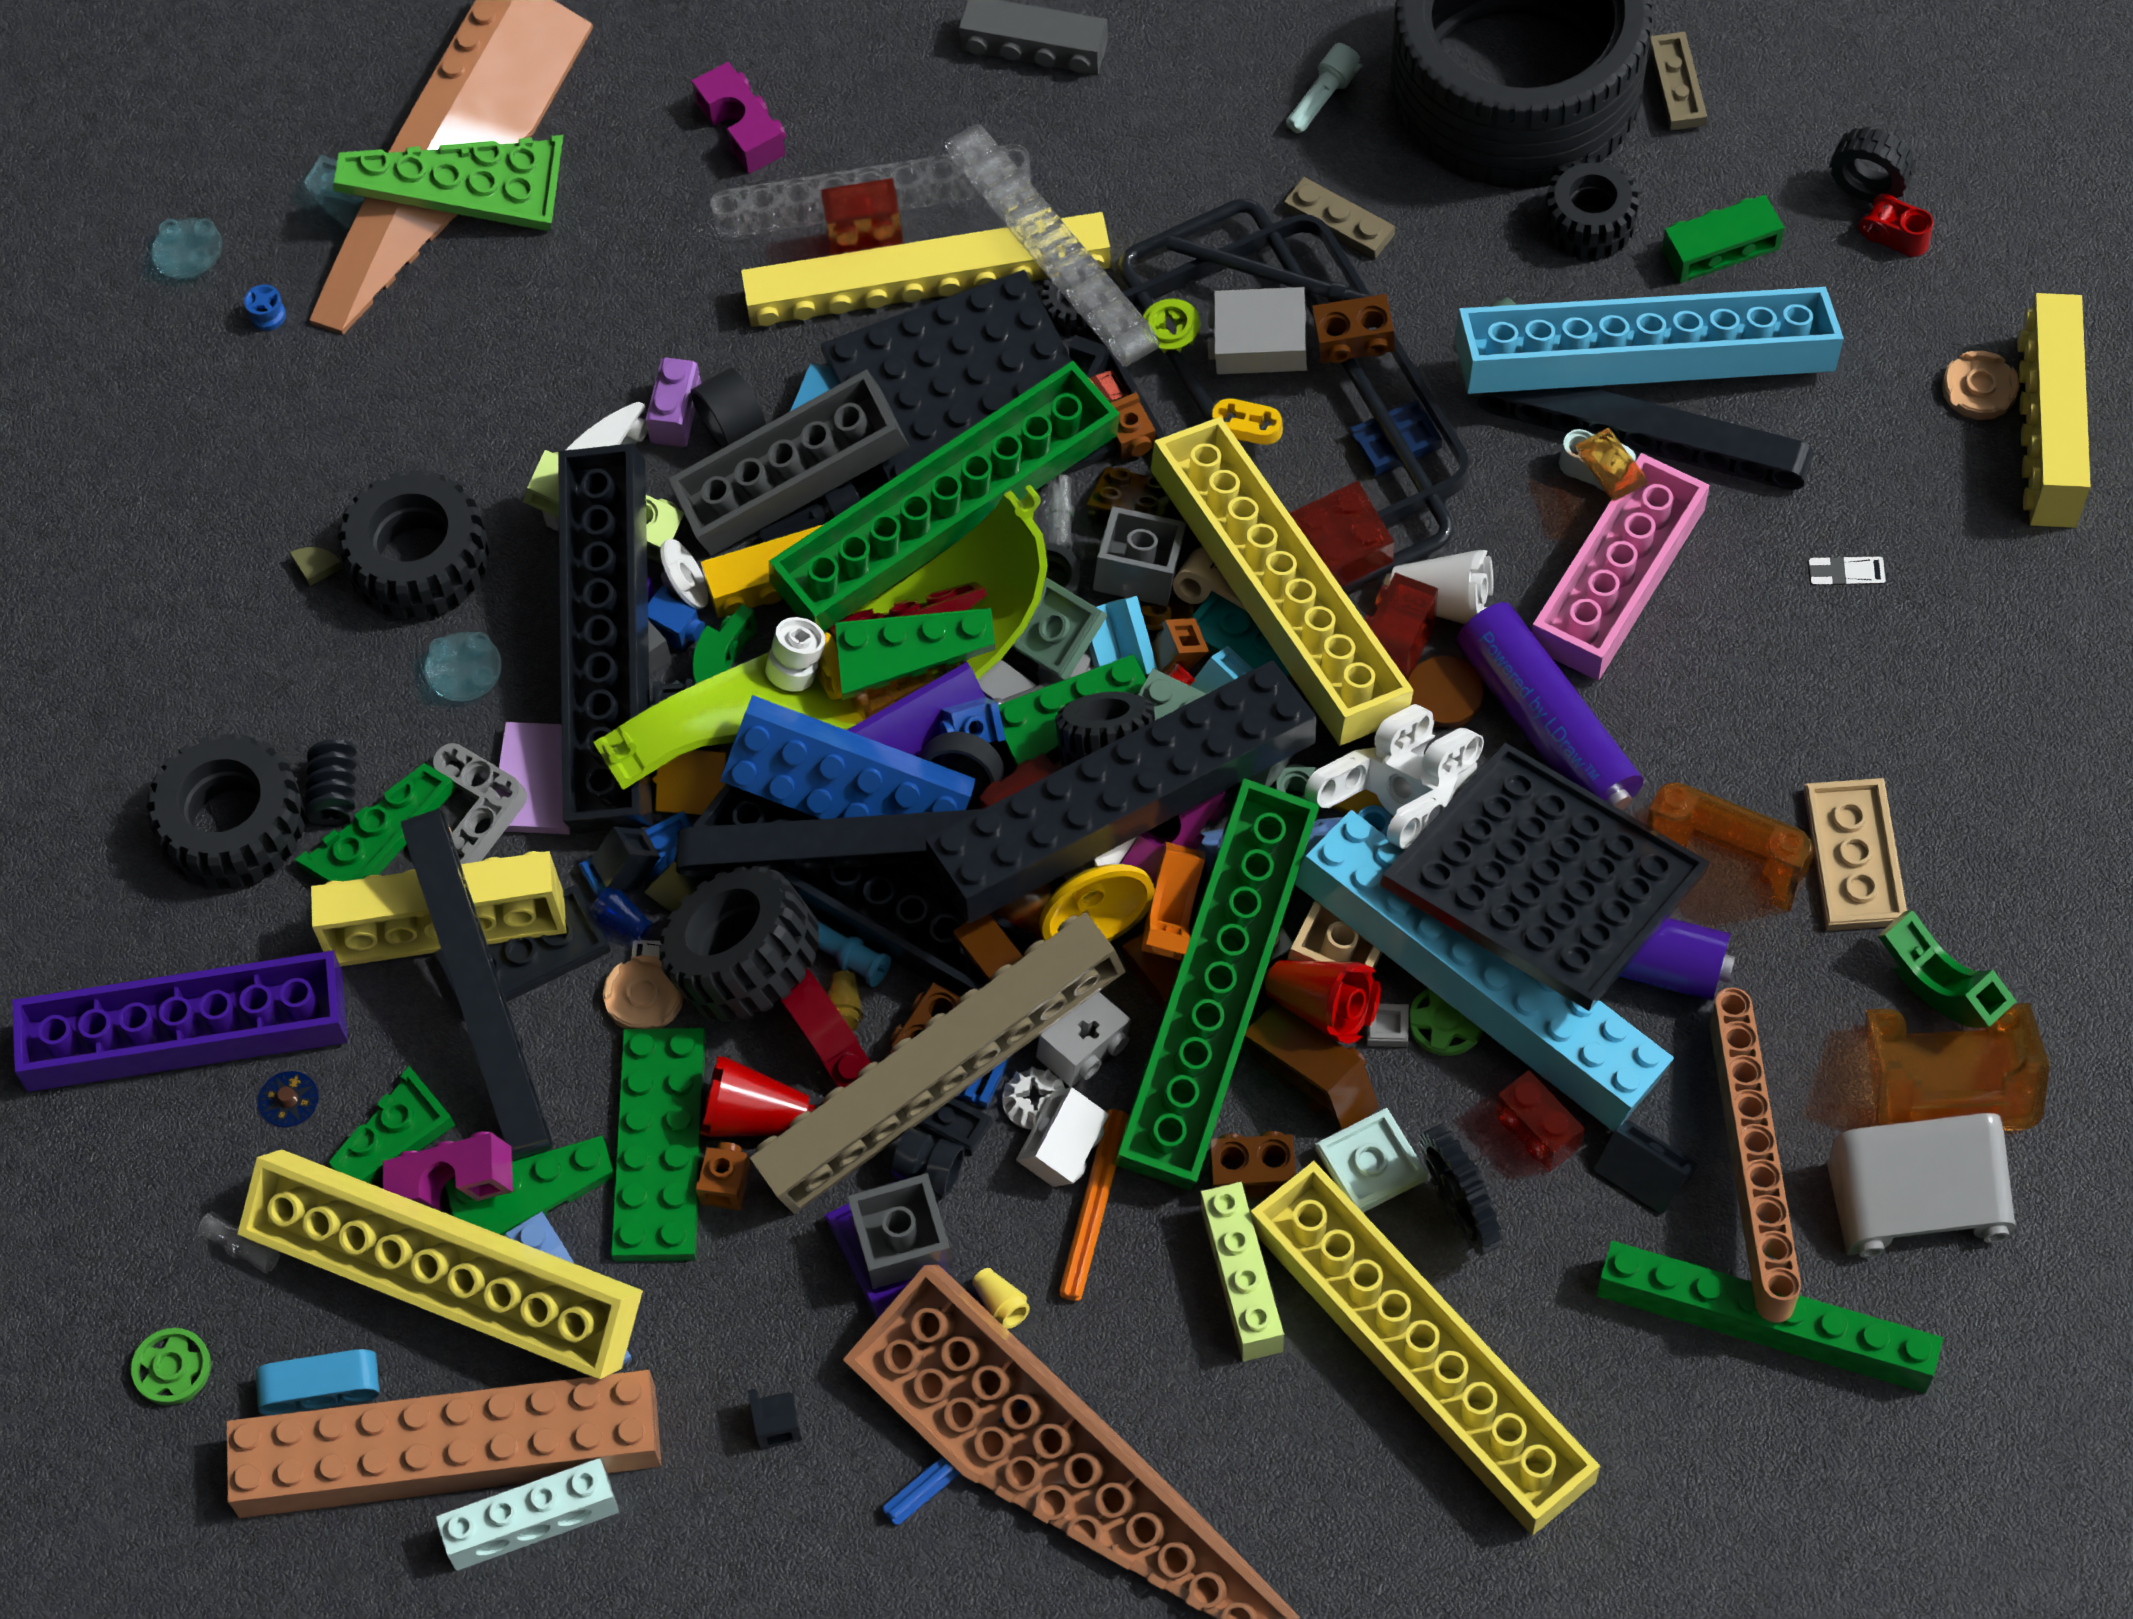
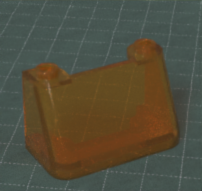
M1678 782L1667 783L1662 786L1656 793L1649 808L1646 825L1687 848L1692 836H1695L1766 864L1760 881L1771 885L1774 894L1772 905L1789 912L1791 911L1814 856V844L1805 832L1789 824Z
M2030 1003L2014 1004L1990 1027L1980 1031L1906 1033V1022L1900 1012L1893 1009L1866 1010L1864 1027L1875 1111L1879 1126L1993 1113L2000 1116L2003 1130L2011 1131L2030 1129L2042 1120L2050 1064Z

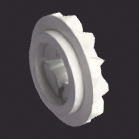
M1032 1066L1028 1071L1022 1073L1016 1071L1009 1083H1005L1002 1098L1003 1108L1008 1118L1022 1128L1033 1129L1051 1093L1065 1089L1062 1079L1053 1075L1049 1068L1043 1071L1037 1070ZM1034 1085H1036L1040 1095H1046V1097L1040 1098L1037 1111H1034L1030 1099H1023V1097L1030 1096V1090Z

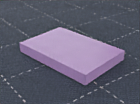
M506 722L499 768L518 780L526 790L527 800L504 832L570 835V827L563 822L562 724ZM499 786L496 790L501 798L503 796L509 798L512 793L503 791Z

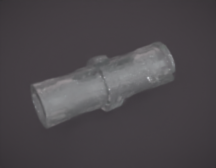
M1059 474V484L1056 483V477L1048 482L1049 506L1045 509V518L1049 521V542L1058 545L1064 544L1065 548L1071 550L1073 548L1071 521L1075 519V509L1071 506L1072 478Z
M214 1211L207 1213L203 1217L198 1227V1234L219 1244L225 1249L227 1255L234 1259L240 1257L264 1273L270 1272L276 1266L280 1258V1251L237 1235L239 1227L228 1222Z

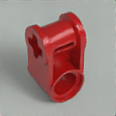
M1877 195L1872 202L1873 208L1868 216L1862 217L1858 224L1861 234L1872 242L1883 244L1906 256L1918 257L1923 255L1928 250L1931 240L1933 217L1924 209L1902 202L1892 195Z

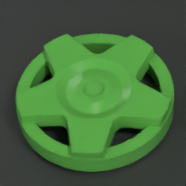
M1429 988L1421 992L1411 1005L1409 1012L1411 1034L1422 1048L1433 1054L1441 1056L1462 1054L1474 1047L1484 1032ZM1427 999H1429L1428 1007L1419 1008ZM1418 1028L1429 1030L1431 1032V1040L1428 1041ZM1455 1037L1466 1040L1461 1044L1449 1046Z
M182 1328L163 1329L147 1337L137 1348L131 1363V1375L136 1388L146 1399L160 1405L183 1404L190 1401L204 1387L211 1371V1357L204 1342L193 1332ZM169 1338L164 1348L152 1347L159 1341ZM188 1340L195 1343L201 1352H189ZM141 1364L149 1370V1374L143 1382L140 1378ZM199 1374V1377L192 1385V1377ZM166 1390H170V1392L173 1395L162 1396L159 1394L163 1393Z

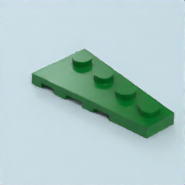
M991 608L835 622L842 700L855 697V693L872 687L876 690L888 686L890 681L908 675L915 677L927 673V669L942 664L948 666L995 650Z
M1134 654L998 705L1006 739L1003 740V743L1020 778L1030 773L1032 767L1043 759L1049 760L1059 753L1055 716L1065 704L1080 697L1101 692L1139 694L1146 678Z
M424 763L384 792L385 798L378 804L370 808L365 806L354 815L355 821L339 833L334 829L322 838L324 844L310 854L306 851L294 860L299 868L325 884L330 881L344 882L364 879L370 875H379L407 844L401 821L438 809L457 787L451 778Z
M602 1135L513 1161V1192L475 1201L456 1188V1178L449 1180L445 1186L454 1217L504 1236L507 1232L540 1212L547 1216L549 1215L547 1211L565 1201L570 1203L615 1178Z

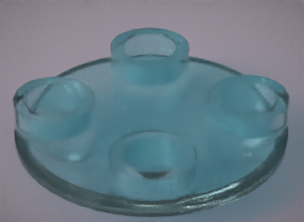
M185 218L178 221L167 219L160 224L159 234L152 246L151 255L153 263L162 274L171 278L187 279L198 276L211 268L218 260L222 250V237L213 221L209 218Z
M457 632L444 638H436L431 642L425 661V676L430 687L439 696L457 702L471 701L485 695L494 687L501 673V657L498 649L485 633Z

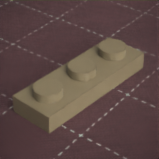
M1678 32L1650 36L1649 48L1670 130L1706 126L1707 114L1686 33Z
M1303 177L1284 201V210L1294 216L1306 214L1322 219L1336 239L1373 259L1377 258L1395 235L1394 225Z

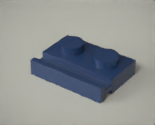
M1418 400L1388 412L1416 459L1442 448L1443 439L1426 412L1421 410ZM1374 418L1351 427L1350 437L1358 444L1359 451L1375 476L1402 465Z

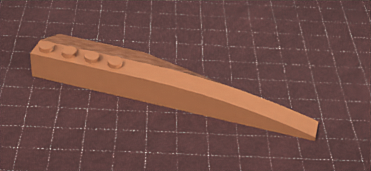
M475 0L400 130L389 153L404 152L406 147L420 146L421 150L439 149V145L491 140H495L499 144L517 143L519 138L531 137L593 29L592 23L554 0ZM365 197L310 317V324L344 335L373 304L372 298L382 288L387 289L396 280L395 274L405 263L411 264L420 254L419 249L427 240L432 242L457 214Z
M924 1265L843 1359L963 1476L975 1483L984 1485L994 1491L996 1495L1033 1513V1516L1045 1523H1050L1061 1529L1068 1536L1128 1570L1131 1569L1145 1577L1147 1581L1157 1587L1166 1589L1180 1597L1190 1606L1199 1611H1204L1216 1619H1300L1261 1576L1140 1455L939 1265ZM1022 1400H1025L1028 1406L1017 1413V1406ZM1001 1417H1003L1004 1420H1005V1421L1002 1422V1423H1001V1422H998V1420H999Z

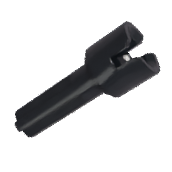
M849 480L825 493L821 497V502L762 529L760 536L763 542L827 523L860 501L854 485Z

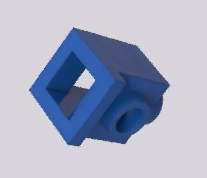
M662 585L648 603V620L667 640L668 645L684 653L691 642L694 643L699 639L705 628V623L698 619L695 608L688 605L682 599L676 600L672 598L668 587Z
M983 697L941 709L944 720L940 722L941 734L966 732L976 735L988 743L1006 740L998 702ZM974 721L976 731L969 732V725Z

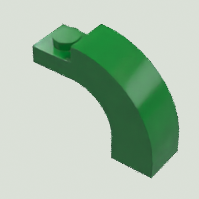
M741 604L734 614H729L723 620L720 632L708 625L704 628L697 641L693 656V673L696 684L731 669L737 656L758 631L754 610Z
M1913 910L1904 911L1877 936L1898 963L1893 969L1903 982L1926 1004L1956 1023L1972 1028L1990 1027L2017 1002L1993 969L1974 971L1951 958L1935 941Z

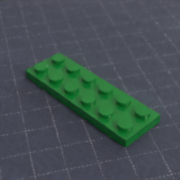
M704 1028L624 1029L612 1258L614 1262L696 1260L699 1204L696 1185L700 1179L702 1136L700 1131L703 1113L706 1044Z

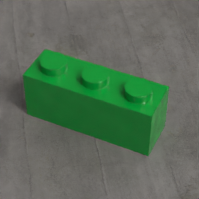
M1765 194L1753 199H1743L1736 205L1721 210H1711L1701 217L1686 222L1679 221L1672 224L1664 231L1661 251L1681 284L1780 250L1785 227Z

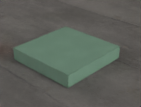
M1046 577L1041 601L1025 631L1012 645V648L1062 679H1068L1108 615Z

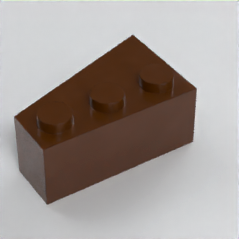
M1275 1002L1246 1030L1244 1038L1251 1057L1287 1089L1290 1090L1293 1086H1296L1312 1099L1308 1103V1107L1316 1114L1324 1110L1336 1120L1337 1132L1369 1117L1379 1107L1365 1068L1367 1062L1363 1055L1351 1046L1345 1048Z

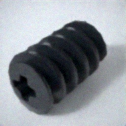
M326 740L316 743L308 749V765L306 768L308 775L306 780L307 793L305 795L307 805L305 815L314 824L333 827L348 824L351 820L350 815L347 813L354 811L356 807L355 801L351 798L356 794V789L352 784L356 781V774L353 770L357 766V762L353 758L357 753V748L351 742Z

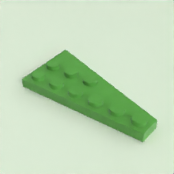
M563 135L551 136L550 140L533 141L532 137L519 138L517 143L499 144L495 140L439 145V149L421 150L420 146L406 147L404 152L386 153L382 149L340 152L338 154L332 191L550 231Z

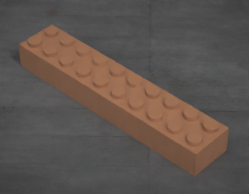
M650 1370L610 1374L602 1379L584 1377L227 1421L228 1503L239 1518L531 1483L598 1458L601 1459L606 1473L661 1467L656 1386Z

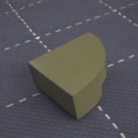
M306 547L290 552L293 561L309 586L343 569L338 557L322 548Z

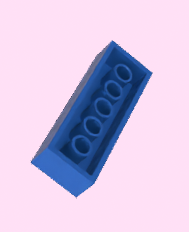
M752 695L720 781L814 817L831 819L966 810L971 798L975 778Z

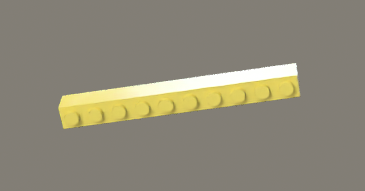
M1103 212L745 269L741 270L750 325L753 327L760 325L770 326L778 322L797 319L807 320L815 316L833 313L844 314L848 311L864 308H880L885 305L901 302H917L921 299L938 296L949 297L1024 269L1030 281L1049 279V275L1053 272L1060 276V268L1065 266L1067 272H1072V265H1079V272H1083L1084 268L1088 267L1091 269V273L1111 269V256Z

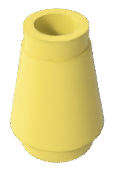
M991 1268L981 1270L973 1278L972 1285L987 1311L1006 1329L1017 1326L1026 1318L1030 1310V1306L1026 1303V1295L995 1273Z

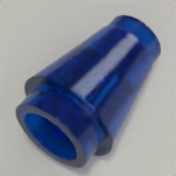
M610 887L606 888L597 898L591 909V913L597 917L596 921L631 938L633 937L637 941L643 939L652 925V922L646 918L620 889L615 891Z

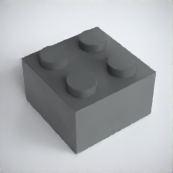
M1112 506L1097 558L1093 590L1126 598L1137 596L1140 601L1168 606L1173 588V580L1181 558L1187 522Z
M928 1173L847 1196L872 1289L914 1278L924 1265H939L943 1269L953 1267L949 1242Z

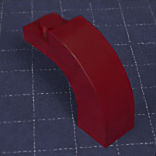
M807 968L805 970L806 977L800 985L795 984L790 989L791 994L784 1000L780 998L777 1001L804 1035L837 1088H846L858 1079L857 1074L871 1062L834 1003Z

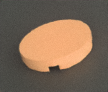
M1984 350L1968 351L1961 354L1959 359H1956L1954 362L1952 361L1947 366L1942 382L1944 398L1952 409L1965 417L1976 420L1994 419L2005 414L2014 405L2020 386L2017 372L2013 366L2011 369L2005 363L2006 359L1998 354Z
M645 955L633 957L632 961H628L625 964L620 963L614 967L605 980L603 998L607 1013L616 1025L624 1029H662L674 1020L682 1008L683 996L663 972L659 957Z

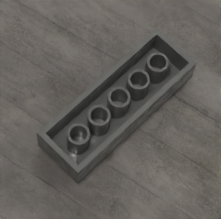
M866 369L668 479L696 538L712 556L906 450L910 446L881 388Z

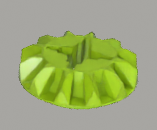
M1164 299L1154 303L1144 313L1141 321L1142 334L1151 348L1158 347L1164 354L1167 350L1172 349L1180 352L1187 344L1193 345L1197 334H1200V317L1197 310L1188 302L1180 299ZM1167 317L1176 326L1177 331L1174 335L1166 329Z

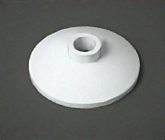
M667 539L661 544L660 549L664 572L661 573V579L664 586L669 588L670 593L676 592L691 607L695 609L705 607L708 603V590L698 564L680 542L675 539Z

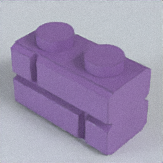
M665 357L661 359L645 420L647 430H649L650 442L676 447L687 446L696 411L691 397V389L701 384L699 368L696 362Z

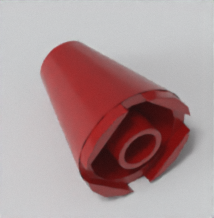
M1280 960L1267 970L1264 977L1266 994L1270 999L1337 1042L1350 1044L1358 1041L1362 1036L1357 1033L1363 1025L1371 1026L1380 1003V982L1373 980L1371 973L1376 971L1373 967L1360 962Z
M717 1056L700 1135L708 1137L780 1136L791 1128L790 1123L798 1115L806 1111L813 1112L815 1105L808 1104L809 1095L727 1057Z

